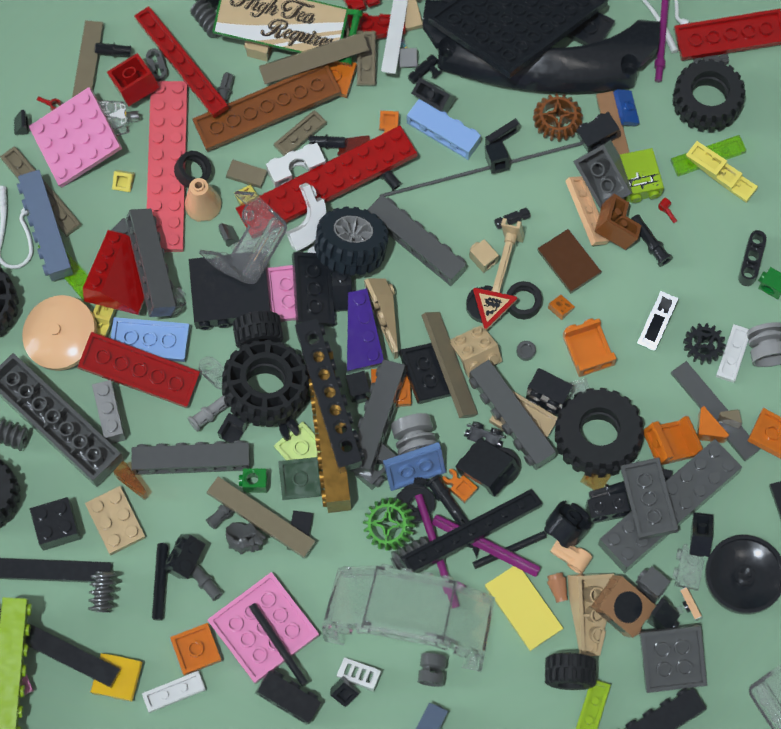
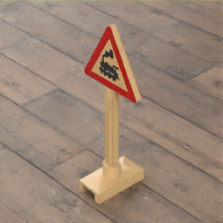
M503 218L501 226L505 238V246L492 291L473 288L485 330H488L517 301L516 296L503 294L500 291L513 245H515L516 241L523 243L525 237L522 222L520 221L517 222L516 226L508 225L507 219Z

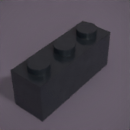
M268 671L255 694L304 724H309L321 704L317 700L319 697L310 691L305 693L300 690L301 686L294 681L287 682L283 679L284 675L278 671Z

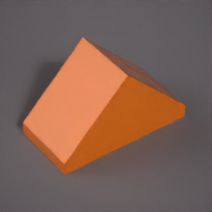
M705 406L700 409L697 425L698 439L710 442L716 439L719 443L726 442L729 434Z

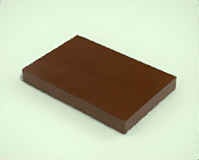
M569 229L554 237L537 250L570 294L599 276L602 272Z

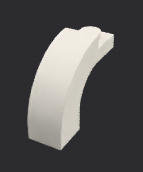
M307 183L299 185L307 205L306 217L299 226L286 231L290 245L295 251L303 249L315 241L319 220L326 214L324 199L320 197L315 199L317 196L316 190Z

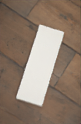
M733 324L716 374L717 378L732 383L735 382L749 340L747 338V331L749 329Z
M196 671L144 692L142 696L148 712L152 713L204 692L206 689L199 671Z

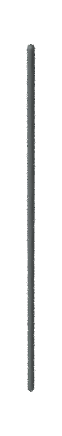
M577 142L509 160V164L582 145V143ZM489 166L383 193L379 196L383 195L386 197L489 170Z

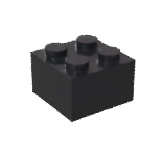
M538 368L527 388L526 399L544 408L551 414L558 416L560 409L564 408V403L571 398L573 385Z
M68 497L29 508L38 543L43 551L81 540L73 507Z

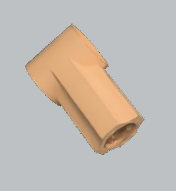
M559 541L555 542L550 553L566 562L568 567L578 574L584 572L593 558L584 549L574 546L564 548L560 545Z

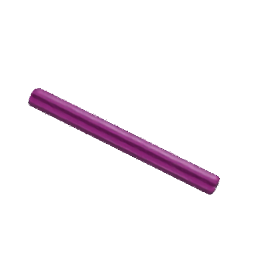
M438 514L432 521L434 526L446 532L460 526ZM484 537L471 544L534 577L540 571L541 567Z

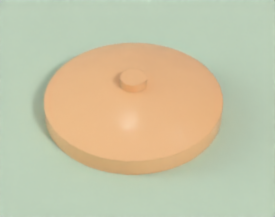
M66 295L53 296L37 304L27 316L22 333L23 345L29 357L41 367L54 371L70 369L79 364L90 333H97V323L92 311L82 301Z

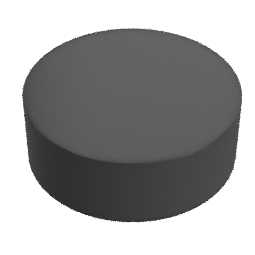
M530 341L520 342L517 346V356L524 361L533 359L536 353L535 345Z

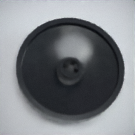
M751 535L729 537L720 542L713 549L710 557H708L705 566L707 588L714 600L731 612L743 615L763 612L770 608L781 595V556L771 544L761 538Z

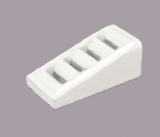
M344 657L336 677L341 678L344 676L349 682L374 692L381 671ZM349 664L351 665V668L348 672V675H345V669ZM355 667L359 668L355 678L351 677ZM362 670L366 671L363 679L359 680ZM369 673L373 674L370 683H367Z

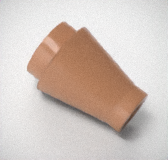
M563 572L547 576V584L556 603L567 601L566 577L563 576Z

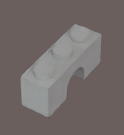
M111 380L92 384L104 438L111 444L125 441L124 428Z

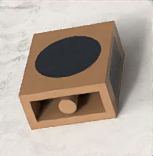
M617 575L611 577L591 606L593 610L623 636L631 638L639 634L642 630V625L648 620L653 609L656 607L654 603L623 576Z

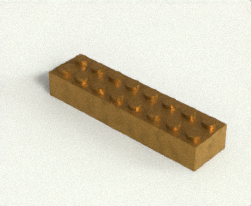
M333 351L328 353L329 358L334 359ZM318 356L314 360L316 362H321L324 360V358ZM322 374L320 376V379L326 380L330 376L328 374ZM309 379L315 433H319L315 434L317 451H321L317 453L319 470H323L319 471L321 489L325 488V490H321L323 507H327L328 513L350 511L351 502L347 471L339 473L311 379ZM327 392L325 394L328 398L335 395L334 392ZM335 409L331 411V414L337 416L340 414V410ZM342 427L338 428L336 432L342 434Z

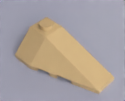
M365 279L364 285L365 289L367 288L372 310L393 357L396 359L398 358L393 300L394 288L392 284L387 283L386 279Z
M614 573L568 575V594L580 654L588 656H600L607 621L593 610L591 606Z

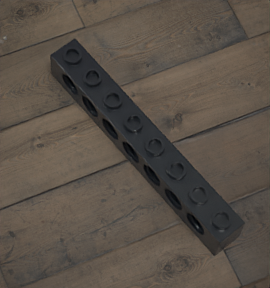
M317 318L295 324L296 334L339 473L360 468L365 457L362 448L358 449L356 444L359 441L357 431H352L350 425L353 424L352 415L350 412L347 413L345 406L348 405L345 394L341 395L339 388H342L340 377H335L334 370H337L335 361L330 359L328 355L331 349L329 342H324L323 335H326L324 326L318 323ZM312 339H317L318 343L312 345L309 343V341ZM318 356L324 358L321 362H316L314 359ZM322 374H328L330 376L326 380L320 379V376ZM327 392L335 393L331 398L325 396ZM338 409L341 413L334 416L331 414V411ZM340 427L346 428V432L343 434L337 433L336 430ZM345 445H349L352 447V450L344 452L342 448Z

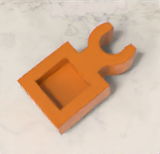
M380 111L379 130H384V133L397 127L399 111Z
M450 469L449 473L453 478L447 479L443 476L442 480L445 484L452 485L450 488L451 492L463 503H466L478 490V487L464 475L459 479L456 471Z

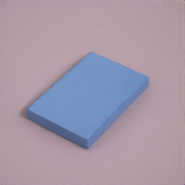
M439 442L383 461L391 491L414 484V477L429 479L438 474L446 473Z

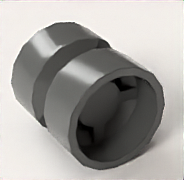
M422 653L420 660L422 669L419 670L418 683L426 686L442 687L445 676L442 670L446 668L447 657L435 653Z

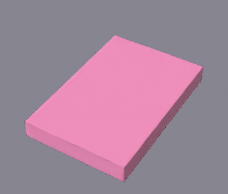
M293 266L266 268L270 311L277 313L280 316L281 322L296 320Z

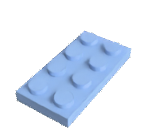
M114 317L111 339L170 361L185 362L190 325L187 323Z

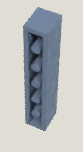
M40 170L18 176L20 183L17 184L19 193L23 194L25 198L22 200L25 211L29 210L30 214L27 216L30 227L34 226L35 232H32L35 243L39 242L40 245L37 251L40 260L44 259L45 265H42L45 276L49 275L51 281L73 275Z

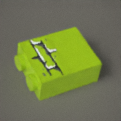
M653 148L620 154L633 192L624 197L625 200L637 203L642 199H656L660 197L664 186Z

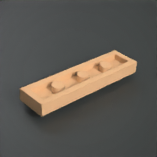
M582 176L569 177L565 182L591 246L606 245L609 240L595 232L599 212L589 188Z

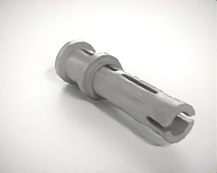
M221 396L208 407H202L201 411L193 417L189 416L187 418L197 432L200 430V427L207 422H212L214 416L227 408L224 396Z

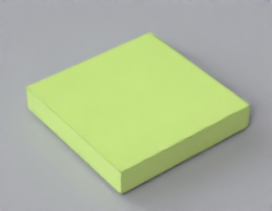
M304 422L298 425V436L294 435L291 431L289 432L288 441L282 438L274 445V448L285 460L317 457V453L321 452L317 451L315 434Z

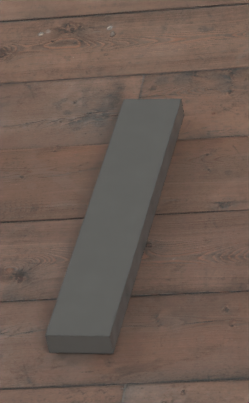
M687 361L671 371V375L700 409L705 406L716 420L720 412L728 411ZM718 422L729 434L728 443L744 462L760 451L761 448L747 441L749 434L742 426L738 429Z

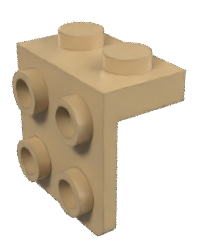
M483 326L475 327L450 340L453 350L462 361L468 378L470 371L487 360H490L493 366L502 362L497 343Z

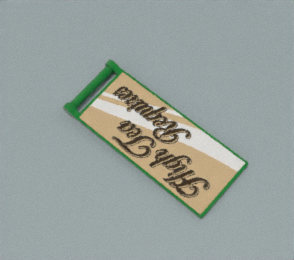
M219 0L212 32L222 36L300 53L342 39L348 15L353 16L349 36L357 34L363 11L315 0ZM352 56L335 62L352 65L353 59H351Z

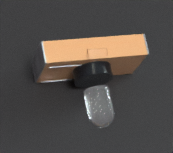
M687 587L681 589L680 593L684 597V602L682 603L687 613L692 612L696 621L703 619ZM681 605L674 608L679 615L684 613Z

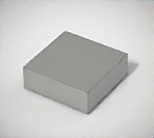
M417 48L400 49L399 67H416Z

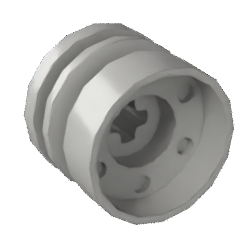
M781 322L765 323L747 331V338L749 339V346L753 348L750 351L752 364L757 367L781 365Z
M418 413L404 416L391 424L394 439L399 440L396 443V447L399 449L398 455L437 443L435 441V434L431 433L433 426L429 414Z

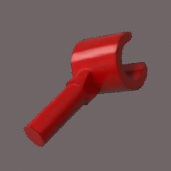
M39 96L37 97V101L50 106L51 111L57 108L53 106L54 104L61 106L59 99L55 98L50 101Z
M665 197L658 204V208L660 211L665 212L673 223H676L677 219L669 209L672 203Z

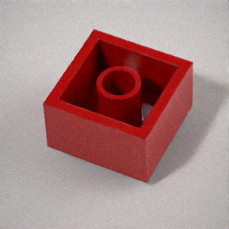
M138 53L107 71L115 88L128 106L160 88L152 72Z

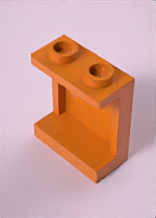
M588 319L584 324L578 326L573 324L564 330L563 339L579 377L614 366L616 363V356L614 352L611 353L601 329L600 319Z
M684 416L679 421L661 425L659 421L652 422L644 429V436L653 457H659L661 465L691 459L703 449L689 416Z

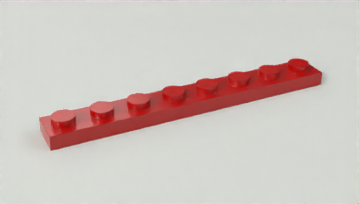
M148 6L134 15L135 20L211 116L215 118L228 110V104L153 10Z

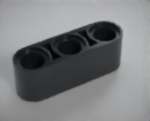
M753 231L748 239L738 276L739 283L743 286L754 284L758 275L767 240L766 234L763 231ZM753 240H759L760 244L754 243ZM749 256L755 257L756 260H750ZM744 273H749L752 277H746Z

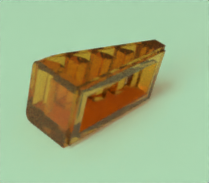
M122 461L114 470L115 477L143 500H146L148 498L146 490L126 462Z

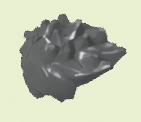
M232 522L226 527V539L229 549H234L241 555L243 552L250 551L252 553L254 550L258 551L259 546L263 544V539L266 538L250 522L248 524Z

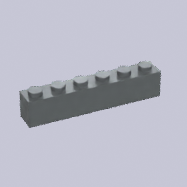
M381 195L367 209L369 213L376 214L378 219L384 222L390 237L449 286H452L466 271V262L461 256H456L452 253L448 245L441 244L432 232L428 233L424 230L420 222L417 220L413 221L404 209L400 210L391 198Z
M130 209L125 220L149 317L171 316L177 307L176 297H173V284L168 277L169 268L164 261L165 253L160 245V233L156 229V217L153 216L152 209Z
M383 359L381 366L378 365L376 382H373L371 385L370 399L366 400L364 405V417H360L358 423L359 431L357 435L359 441L356 444L358 449L362 448L365 459L362 460V467L350 470L352 472L370 477L373 475L407 374L404 364Z
M490 360L470 371L468 380L473 389L477 388L482 402L490 406L493 417L496 420L499 419L503 424L502 429L505 434L511 435L516 449L524 453L526 463L530 467L533 466L536 470L555 458L556 451Z
M242 440L234 441V443L217 441L214 444L196 442L195 445L176 443V445L168 446L165 443L156 444V446L139 444L137 447H132L131 470L134 475L243 471V468H250L249 443H245Z

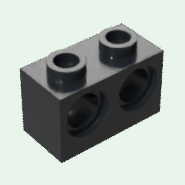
M626 492L587 499L585 505L589 515V523L592 522V524L624 518L630 513Z

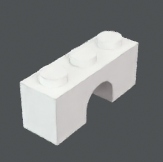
M314 143L307 144L300 150L290 151L281 158H273L269 163H266V167L271 181L276 188L292 180L291 170L294 167L301 166L310 171L322 164H326V160L318 144Z

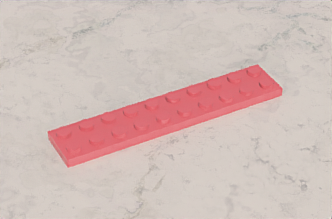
M157 81L160 88L150 93L147 209H152L153 216L156 217V229L160 233V245L164 252H184L185 186L177 180L174 174V166L180 156L186 152L188 85L184 81ZM185 161L184 164H183V168H184L185 172H186V161Z

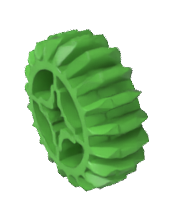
M389 497L388 502L386 498H382L381 503L375 501L374 505L376 508L369 506L371 514L365 513V516L369 519L368 521H363V524L368 525L364 532H370L366 538L369 540L373 539L372 545L378 544V549L385 547L386 551H390L391 547L393 550H398V545L404 547V541H411L408 534L414 535V532L410 531L411 527L415 528L416 524L411 523V521L415 520V516H409L413 510H406L407 503L401 504L400 499H396L394 502V498ZM387 509L384 517L381 520H377L379 514ZM394 509L401 514L403 522H399L396 519ZM392 522L397 525H392V527H390L387 525H383L382 523ZM376 526L382 528L385 539L378 534ZM398 528H402L401 533L396 538L392 539V536H394L395 531Z

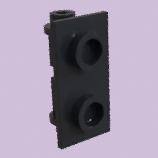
M473 421L472 424H467L468 427H471L470 430L466 429L464 434L467 440L476 442L479 438L485 437V441L496 448L502 447L503 441H500V438L504 439L506 436L502 434V430L491 427V430L483 428L484 424Z

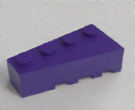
M367 288L348 292L347 374L376 368L378 365L381 366L384 359Z

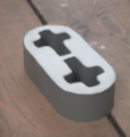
M150 49L146 53L149 70L156 81H165L167 79V70L162 53L158 49ZM152 56H156L157 63H154ZM156 69H160L161 76L157 75Z

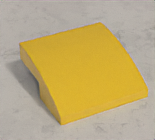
M101 653L99 659L119 668L121 671L112 688L94 680L91 693L119 700L133 701L143 662Z

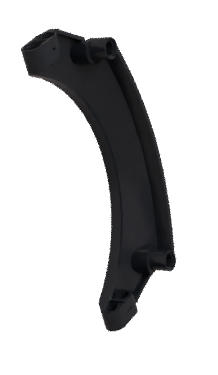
M425 1L423 30L435 48L439 49L438 68L466 78L504 87L542 92H596L630 89L635 86L637 68H641L657 52L659 46L660 21L637 20L621 33L596 43L575 47L549 48L514 76L508 78L428 23L429 17L448 4L447 1Z

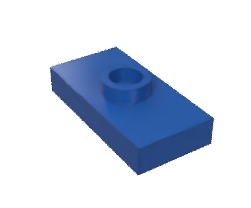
M615 90L613 94L621 125L637 126L640 122L632 91Z

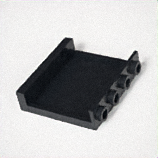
M264 251L189 259L193 316L196 329L208 330L210 327L227 328L229 325H233V321L244 314L255 311H270Z

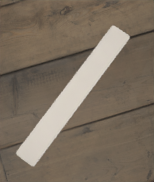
M393 0L382 72L396 73L408 0Z

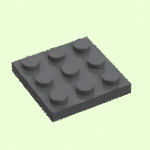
M700 625L639 632L647 693L707 686Z

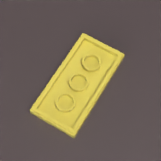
M513 566L485 584V588L529 651H532L563 630L559 621L522 570Z

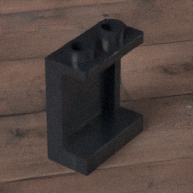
M481 438L470 447V450L455 466L460 476H467L479 483L493 497H496L519 469L513 457Z

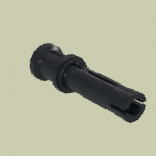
M639 214L633 216L631 219L641 225L639 235L648 246V252L651 255L653 254L658 261V266L662 267L669 263L673 256L665 250L663 242L655 238Z
M438 474L431 478L425 485L433 491L435 499L442 502L458 525L461 526L469 522L466 515L450 495V488H446L441 481V476Z

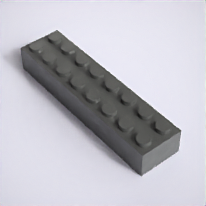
M14 353L0 365V397L95 487L124 461L122 454Z
M716 439L666 481L678 527L693 512H696L736 477L742 469V466ZM630 512L600 538L598 545L626 573L668 535L639 541L632 512Z

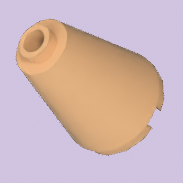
M196 178L190 183L184 202L186 213L191 219L201 222L214 219L221 211V198L206 180Z

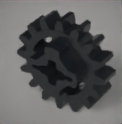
M698 323L697 329L692 326L691 332H686L685 336L687 338H684L683 341L686 344L684 351H689L687 357H694L693 362H696L698 359L701 365H703L704 361L711 364L712 359L717 361L718 355L722 356L724 352L722 349H725L726 344L722 343L725 337H720L722 331L716 332L715 325L709 328L708 323L705 324V327ZM693 338H694V342L696 343L694 346H692V339H693ZM715 341L717 344L716 350L714 349L715 346L713 345Z

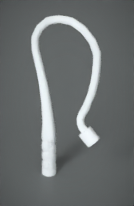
M642 0L644 4L648 7V9L651 11L656 21H660V16L649 4V2L647 0ZM674 0L676 20L680 25L689 23V20L679 18L678 0ZM667 28L666 42L671 53L674 54L678 52V48Z
M0 186V251L7 215L6 186ZM24 208L21 210L19 220L28 239L29 254L24 262L18 265H10L3 261L0 253V263L10 269H18L25 266L33 255L32 238L23 219L24 215L26 216L29 213V210L25 211Z

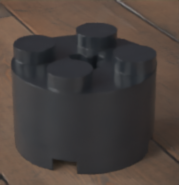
M561 501L547 518L544 530L548 535L553 536L559 541L562 547L569 548L570 546H576L591 528L592 522L589 523V515L582 507L575 503L569 505L565 504L567 501Z

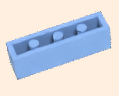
M418 99L407 114V124L469 160L480 144L481 135L475 129H469L460 120L452 119L446 112L437 110L425 101Z

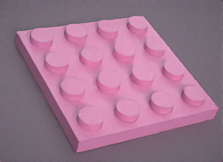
M90 87L29 126L58 186L61 188L123 149Z
M272 572L207 619L254 684L263 679L268 671L272 672L285 661L249 609L250 605L256 603L291 657L319 636V633Z

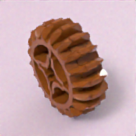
M558 93L555 94V97L549 94L548 99L543 97L541 102L537 103L533 116L534 126L538 128V133H543L544 138L550 136L551 141L557 138L559 142L562 137L566 141L568 136L573 138L574 132L577 133L576 129L582 124L583 118L581 107H577V101L572 102V97L566 99L565 94L559 97ZM554 108V110L545 113L547 110Z

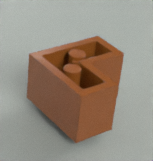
M613 194L601 206L595 232L626 250L638 239L641 225L626 216L629 202Z

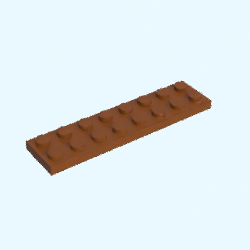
M328 64L298 73L228 103L229 109L215 118L207 112L192 120L208 152L340 96L341 91Z

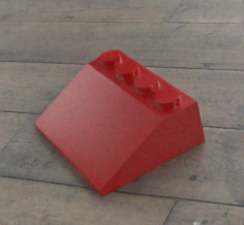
M108 230L83 286L84 302L139 315L145 298L130 237L123 233Z

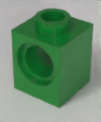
M770 267L768 272L763 271L758 280L761 282L758 289L778 300L781 296V272Z
M243 468V475H239V486H242L243 492L267 493V469ZM252 477L258 479L255 484L248 483V480Z

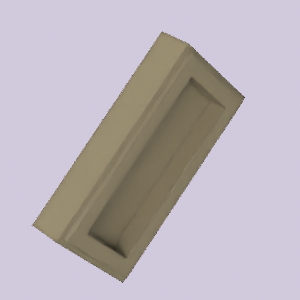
M232 159L226 178L261 189L267 175V170Z

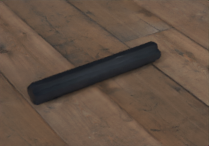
M167 543L157 544L152 619L155 621L163 620L166 571L163 570V567L168 557Z

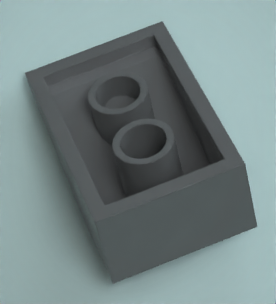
M611 140L573 161L600 209L602 204L613 194L624 198L633 193L620 155Z

